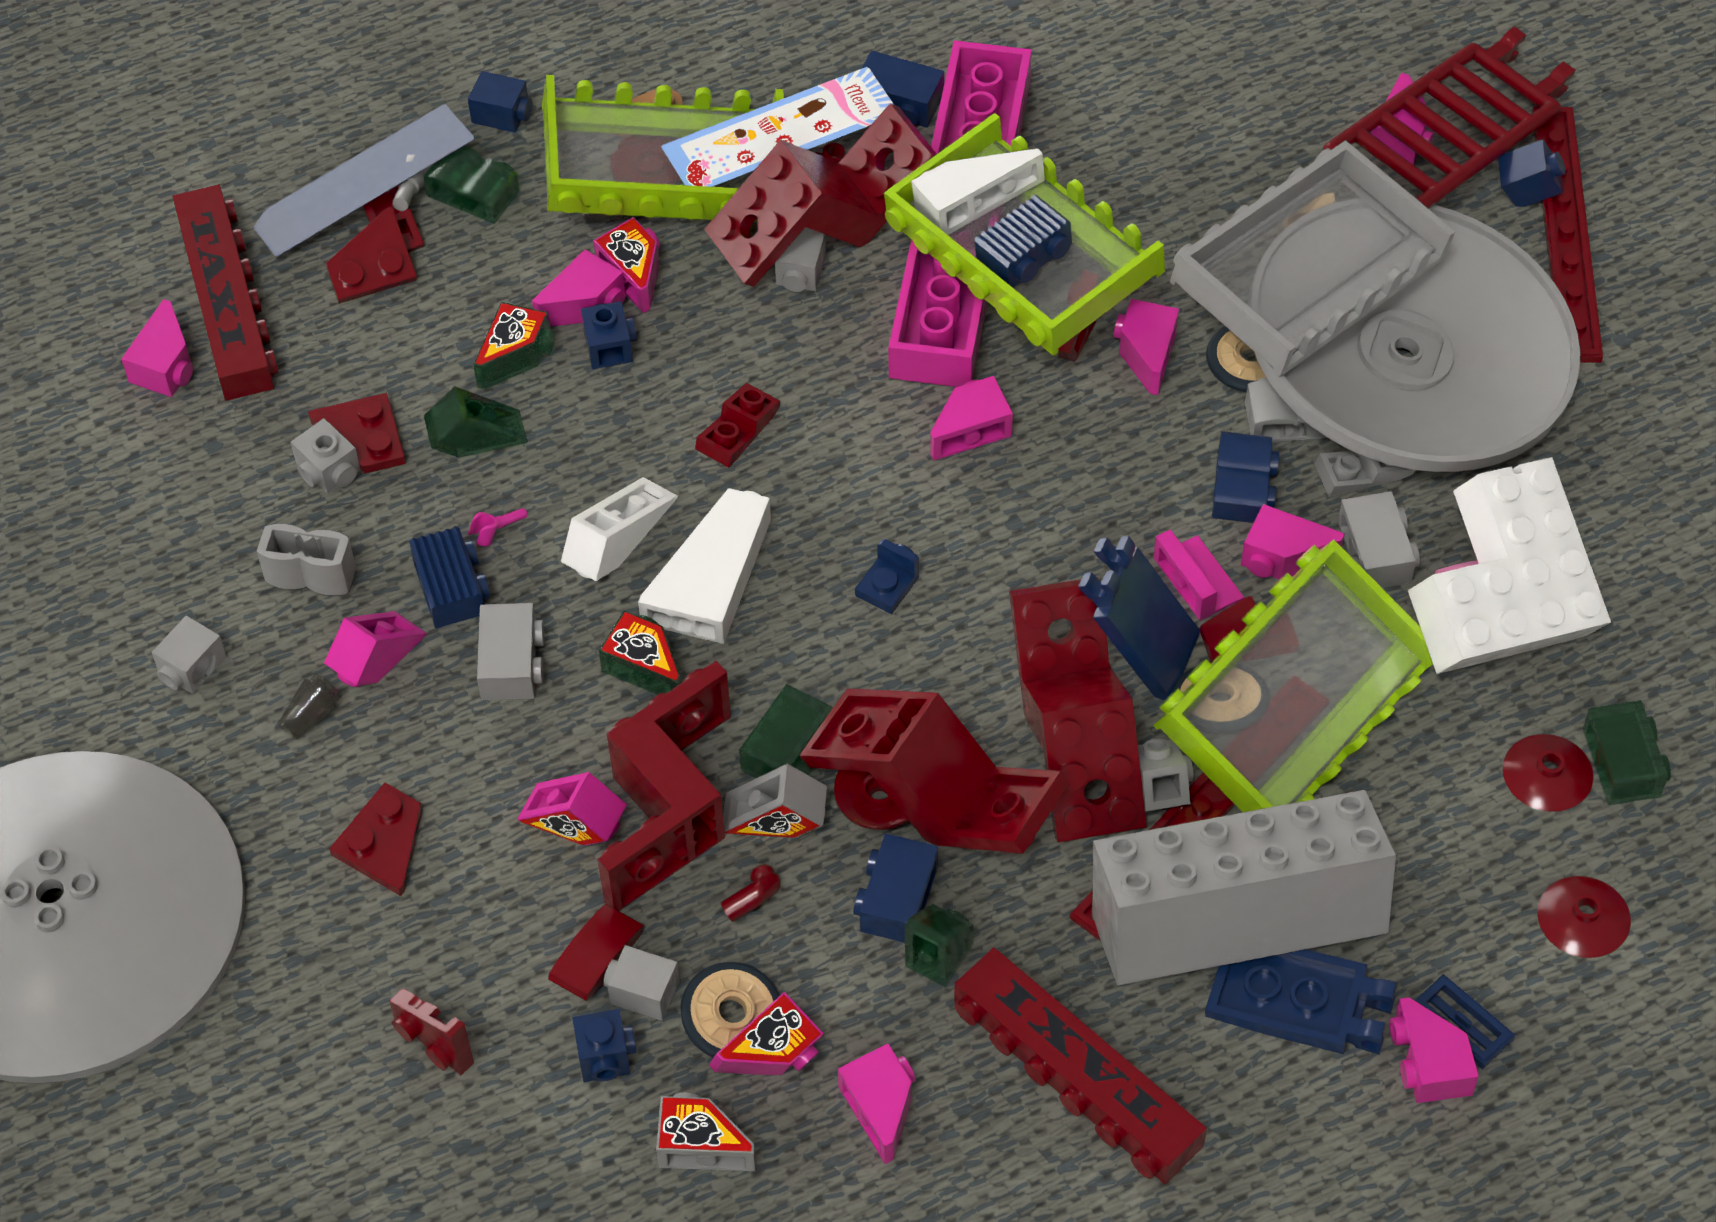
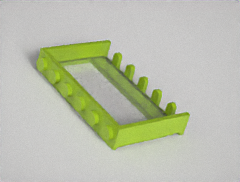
M546 75L542 110L544 117L547 211L713 220L752 174V172H749L713 187L684 185L661 148L666 143L755 110L749 109L751 98L750 92L747 90H738L734 94L732 108L710 107L712 99L711 90L706 87L696 90L693 106L671 104L672 88L668 85H660L656 88L654 103L631 102L633 89L632 85L627 82L617 85L614 101L592 100L593 84L589 80H581L577 83L575 99L556 98L554 75ZM775 89L772 103L784 99L783 89Z
M994 113L885 191V218L895 231H902L912 239L920 252L923 254L929 253L939 261L948 275L951 277L957 276L967 284L976 298L980 300L985 299L995 307L1004 321L1008 323L1013 322L1023 330L1032 344L1035 346L1041 345L1054 356L1058 353L1059 347L1153 276L1158 278L1165 272L1164 244L1158 240L1146 250H1143L1141 232L1135 224L1130 223L1123 229V233L1113 226L1111 207L1105 201H1101L1095 206V211L1085 204L1084 188L1077 179H1073L1067 184V190L1057 183L1056 166L1048 157L1043 159L1044 182L949 235L943 232L915 209L911 181L920 177L924 172L932 170L945 162L1028 150V144L1022 136L1014 138L1011 141V146L1002 139L1000 117ZM1033 194H1035L1071 222L1072 244L1062 258L1057 260L1052 258L1039 268L1038 273L1032 280L1026 283L1021 281L1012 288L976 258L974 240L976 236H981L983 231H987L990 226L993 227L995 222H1000L1002 217L1006 218L1007 214L1012 213L1014 208H1019L1020 204H1025L1026 200L1031 199Z
M1334 539L1320 550L1315 544L1310 547L1296 561V564L1301 569L1293 577L1286 573L1269 590L1274 596L1266 606L1261 601L1257 603L1242 618V621L1247 626L1239 634L1232 630L1219 642L1214 649L1220 655L1212 663L1205 659L1188 675L1187 679L1192 684L1183 693L1179 688L1176 689L1159 706L1164 714L1153 726L1157 730L1161 729L1242 812L1315 799L1313 794L1316 790L1340 772L1342 769L1340 764L1344 759L1367 742L1369 738L1366 735L1373 727L1383 722L1394 712L1395 708L1393 705L1399 698L1412 691L1421 682L1419 676L1433 665L1421 627Z

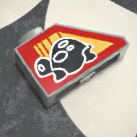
M789 764L781 766L726 793L723 813L724 832L726 834L799 837L823 826L827 786Z
M686 1092L677 1093L673 1097L661 1096L656 1145L659 1168L730 1171L756 1170L754 1143L710 1098H701L696 1094Z

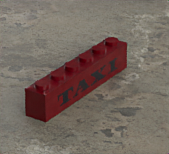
M220 184L172 195L225 401L274 389L271 375L278 374L279 372L273 349L264 351L262 345L270 343V338L264 318L259 320L255 318L254 313L262 312L256 288H247L246 283L253 282L254 279L248 258H239L238 253L246 252L240 228H231V223L238 222L232 198L224 200Z
M995 947L955 982L954 1003L959 1016L969 1025L975 1026L979 1023L990 1033L989 1038L992 1044L1002 1054L1009 1056L1013 1053L1024 1062V1069L1034 1082L1040 1086L1048 1083L1060 1093L1059 1099L1071 1114L1077 1117L1084 1114L1096 1125V1133L1107 1145L1113 1148L1120 1145L1132 1156V1164L1144 1177L1152 1179L1155 1176L1166 1185L1204 1147L1207 1128Z

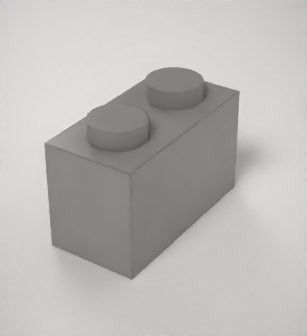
M1392 491L1341 500L1338 525L1340 531L1345 533L1344 542L1348 554L1381 588L1412 583L1414 569L1420 565L1419 550L1417 544L1414 541L1410 542L1406 533L1408 529L1407 516L1403 507H1397Z
M533 603L480 605L477 682L481 700L533 699L535 684L543 683L542 657H536V647L544 646L543 620H536Z

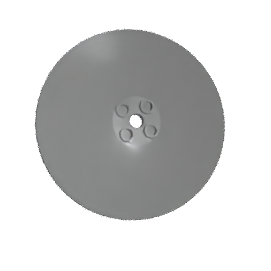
M1361 199L1332 204L1318 209L1286 228L1269 246L1254 275L1248 296V306L1274 329H1278L1400 242L1405 236ZM1433 205L1429 210L1456 231L1443 260L1280 378L1272 372V365L1255 351L1254 353L1268 381L1285 403L1311 427L1341 446L1370 459L1413 470L1432 472L1475 470L1496 465L1520 455L1542 440L1557 424L1577 384L1580 369L1579 339L1573 316L1564 297L1544 269L1528 253L1512 240L1484 223L1457 211ZM1396 348L1409 350L1413 357H1405L1399 354Z
M89 751L60 752L36 756L0 768V1080L24 1083L60 1082L87 1077L129 1062L153 1049L179 1030L203 1006L222 980L234 956L243 925L245 912L243 871L236 846L228 828L217 811L198 791L171 772L149 762L129 756ZM60 888L64 890L63 895L56 902L43 903L40 901L43 893L49 889Z

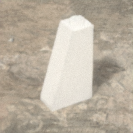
M728 488L642 593L638 601L640 618L661 626L664 630L724 644L771 521L770 498L761 496L753 491H738Z

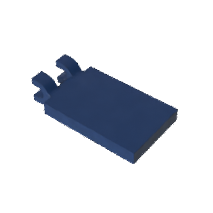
M1122 536L1117 547L1113 546L1108 538H1099L1094 553L1103 563L1108 565L1111 571H1106L1102 582L1092 572L1084 573L1078 587L1097 606L1093 615L1094 620L1155 698L1166 700L1171 695L1176 682L1185 670L1199 636V628L1141 550L1135 547L1130 536Z
M1304 949L1219 966L1205 1008V1017L1344 1054L1346 1044L1349 1042L1358 1049L1380 1055L1384 1041L1385 1023L1370 1019L1363 1020L1361 1018L1365 1005L1368 1008L1391 1014L1396 998L1394 993L1397 982L1366 977L1367 964Z

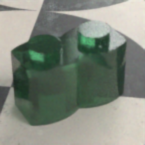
M466 146L457 149L434 163L424 176L426 195L429 198L493 224L498 221L520 192L518 174L509 164L503 161L483 159L474 149Z

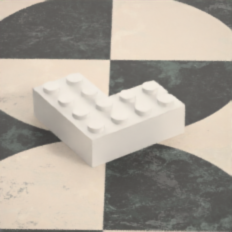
M1552 457L1520 464L1515 468L1511 466L1477 474L1453 491L1479 564L1434 574L1408 590L1436 674L1581 638L1611 623Z

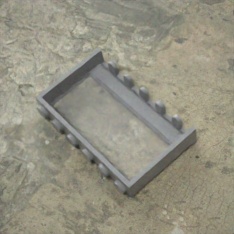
M1345 140L1332 150L1329 148L1323 150L1315 161L1306 168L1299 167L1294 170L1287 181L1277 188L1275 186L1269 187L1259 200L1252 205L1241 206L1232 218L1224 224L1213 225L1205 233L1204 237L1195 244L1188 243L1184 245L1174 257L1173 263L1175 267L1170 283L1172 285H1180L1184 291L1246 345L1272 365V372L1280 378L1443 260L1456 231Z

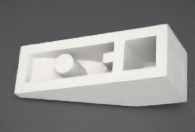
M1037 148L945 162L932 170L924 172L920 177L911 181L915 209L949 235L1044 182L1043 154Z
M642 477L571 519L561 562L575 569L579 575L585 578H590L594 581L599 580L617 569L678 496Z

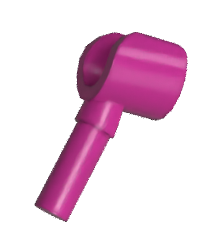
M521 508L496 517L489 513L479 512L475 514L468 535L479 533L476 541L477 545L489 546L497 529L526 518L527 511Z

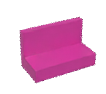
M1170 529L1155 537L1153 559L1199 621L1244 599L1242 593L1198 535L1180 543Z

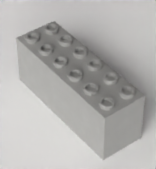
M1365 790L1093 840L1092 918L1095 921L1098 935L1117 986L1389 933L1396 854Z

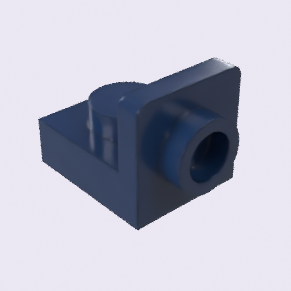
M883 538L877 545L878 558L856 586L855 596L893 614L919 578V557L909 547L903 544H894Z

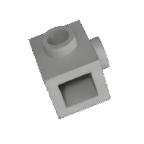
M322 419L291 441L294 458L298 465L297 470L310 487L318 484L328 494L336 487L343 488L348 486L355 479L357 472L360 471L356 448L325 419Z
M1151 739L1143 745H1138L1145 811L1190 804L1189 782H1192L1194 778L1191 759L1187 755H1182L1179 747L1172 740Z

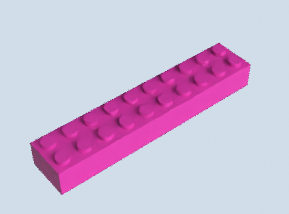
M953 41L931 145L936 154L994 113L1000 117L1002 139L1011 146V141L1021 134L1031 82L1032 49ZM1007 202L948 236L976 258L974 243L976 236H981L982 232L987 231L990 226L993 227L995 222H1000L1001 218L1005 216ZM912 239L888 347L889 378L959 387L973 380L988 302L985 299L980 300L976 298L968 285L957 276L951 277L948 275L940 262L929 253L923 254L920 252Z

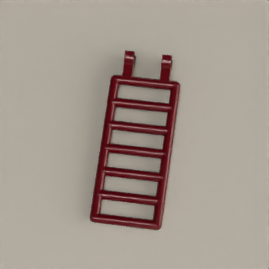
M1514 26L1504 34L1500 41L1487 50L1477 43L1466 45L1328 141L1323 146V150L1327 148L1332 150L1345 140L1351 145L1354 143L1358 144L1423 192L1416 199L1429 209L1555 117L1561 111V104L1554 97L1559 98L1567 91L1568 87L1564 84L1574 75L1576 70L1563 61L1548 77L1537 85L1533 84L1505 64V62L1510 63L1517 58L1519 52L1515 48L1526 37L1525 33ZM1472 60L1538 106L1539 109L1532 114L1528 113L1464 66ZM1449 76L1517 125L1507 131L1441 82ZM1425 93L1430 94L1493 140V142L1484 148L1419 101L1418 98ZM1404 109L1470 157V159L1460 165L1394 115ZM1378 126L1382 127L1447 176L1436 182L1370 132Z

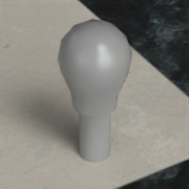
M407 155L406 162L413 161L415 155ZM433 164L398 185L399 189L393 200L395 209L399 211L407 210L413 195L432 178Z

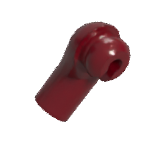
M763 864L754 868L750 874L752 883L720 902L723 910L732 922L757 908L779 891L780 877L778 874H774L771 866Z

